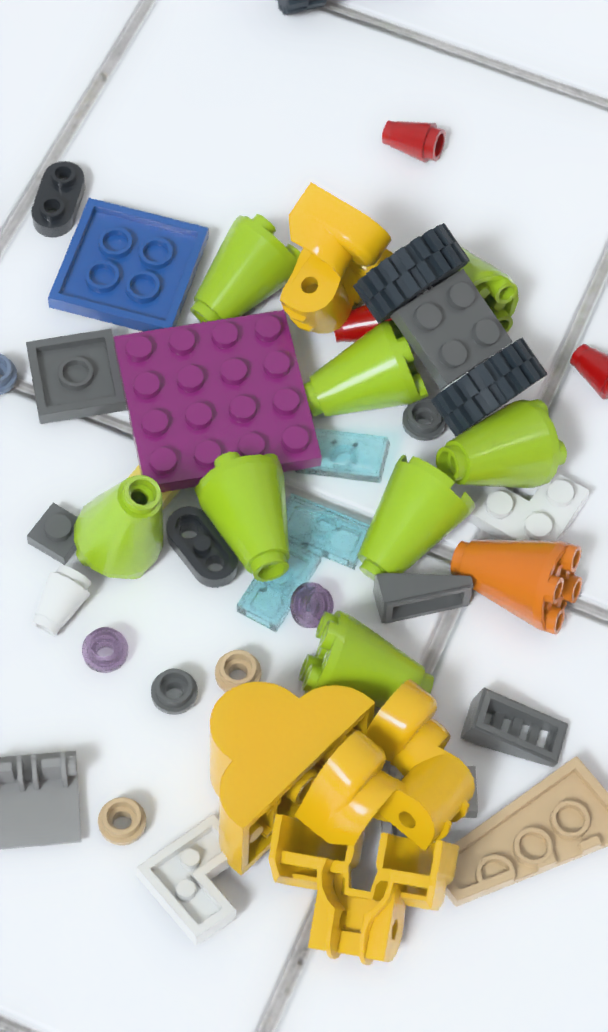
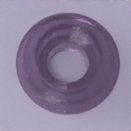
M303 583L292 594L290 602L291 614L294 621L303 628H317L325 611L333 613L334 602L332 595L318 583Z
M109 627L95 629L87 635L82 644L83 660L89 668L96 672L109 673L116 671L123 666L128 657L129 650L126 638L119 631ZM104 647H109L114 651L112 655L107 657H101L97 652Z

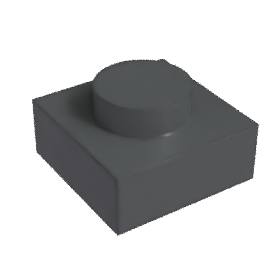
M53 502L28 533V544L65 565L77 550L74 543V524L78 517Z

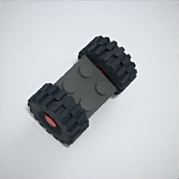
M443 223L434 229L426 231L422 236H418L406 246L395 251L393 255L387 257L378 266L368 271L367 275L360 278L353 287L378 324L392 318L440 390L448 386L432 398L431 402L456 437L545 377L547 372L523 337L512 343L513 341L464 269L461 270L470 260L446 224Z

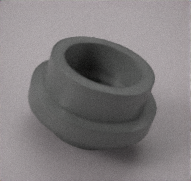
M424 398L408 405L403 412V428L409 436L416 440H433L440 436L445 429L446 422L429 398ZM426 419L431 424H421L417 420Z
M173 668L163 671L154 679L151 685V698L154 705L166 714L178 715L187 712L197 700L198 688L195 679L181 669ZM173 688L183 692L182 696L176 699L167 697L166 693Z

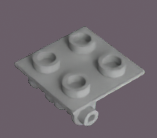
M76 751L0 757V850L82 842Z

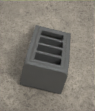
M375 574L373 595L381 623L387 624L466 607L470 604L473 581L471 576Z
M483 688L470 703L460 738L481 747L554 768L559 760L568 723L487 688ZM486 713L492 715L489 725L483 723ZM504 719L511 720L507 733L501 730ZM523 724L529 726L526 740L519 738ZM540 730L548 732L544 748L536 745Z

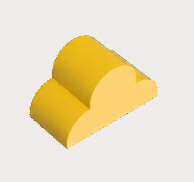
M249 682L228 690L216 702L210 716V780L214 791L219 797L221 852L223 851L228 859L230 867L242 876L270 849L275 814L296 818L294 815L318 773L332 754L354 731L360 730L365 734L374 717L375 702L356 689L339 685L319 687L298 698L289 690L273 683Z

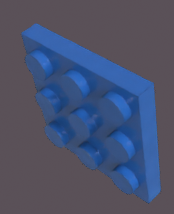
M88 198L49 293V308L142 332L176 327L209 239V228Z

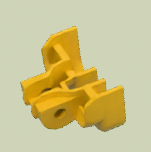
M311 182L289 214L291 241L303 249L289 280L283 287L280 302L284 311L299 329L323 334L339 329L347 321L353 305L357 306L362 300L354 289V284L360 278L367 275L368 271L378 266L381 261L393 255V253L387 249L391 242V236L384 228L366 214Z
M412 679L405 681L382 706L365 734L360 730L354 731L332 754L318 773L294 816L322 837L328 844L355 845L372 818L391 823L424 851L434 841L446 837L450 832L451 822H457L467 814L470 806L469 801L475 791V784L469 768L458 757L444 750L451 735L443 725L433 719L437 711L436 699ZM386 761H390V764L396 767L404 776L401 780L382 771Z
M275 814L268 857L274 882L318 890L308 948L326 951L330 959L339 958L340 953L358 956L361 963L367 966L372 964L373 960L391 962L395 958L401 943L406 906L438 911L444 903L446 886L453 881L459 852L458 845L436 840L435 843L424 851L409 838L381 832L376 860L378 872L370 892L352 889V869L356 868L360 863L365 830L355 845L328 844L299 819Z

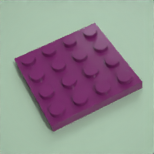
M284 310L113 336L114 349L140 473L155 480L160 487L161 493L196 487L200 480L211 469L215 468V459L228 452H237L240 454V457L275 454L279 458L283 472L321 466L322 455Z

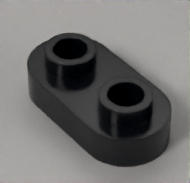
M69 161L56 162L50 165L43 174L31 213L35 230L45 237L55 238L63 236L74 225L85 192L84 172L77 164ZM50 209L56 210V212L53 213L47 211Z
M193 506L181 507L175 510L167 520V540L194 577L201 584L211 588L223 587L233 581L238 571V558L205 512ZM186 531H193L197 534L193 538L182 536ZM216 563L220 564L223 568L219 571H211L207 567Z

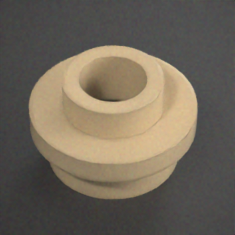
M233 650L224 654L218 660L215 667V679L218 686L224 692H227L233 687L244 683L260 682L261 666L256 657L249 652ZM234 670H242L246 673V677L236 680L231 678L230 673Z
M126 797L112 799L99 812V831L104 839L112 844L129 845L134 843L145 831V811L133 799ZM119 817H127L131 820L130 826L125 829H118L113 824Z

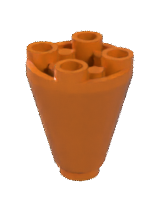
M474 539L470 543L461 541L453 553L451 574L471 576L473 590L538 630L557 635L564 621V609L567 602L575 603L581 591L582 577L576 576L575 572L581 558L582 549L578 545L564 541Z

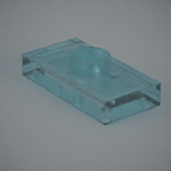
M315 428L322 455L321 466L295 470L296 473L381 483L390 442L388 437Z
M291 493L286 502L289 543L355 570L359 562L357 554L370 525Z
M290 538L288 571L283 576L272 581L261 582L254 578L237 603L238 613L274 632H277L320 565L322 558L321 554Z

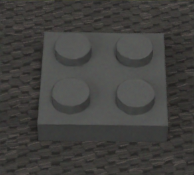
M112 328L26 342L40 424L127 410L114 349Z

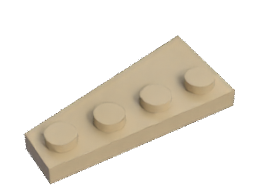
M577 756L454 843L459 846L455 876L453 881L446 886V896L457 907L608 847V792Z

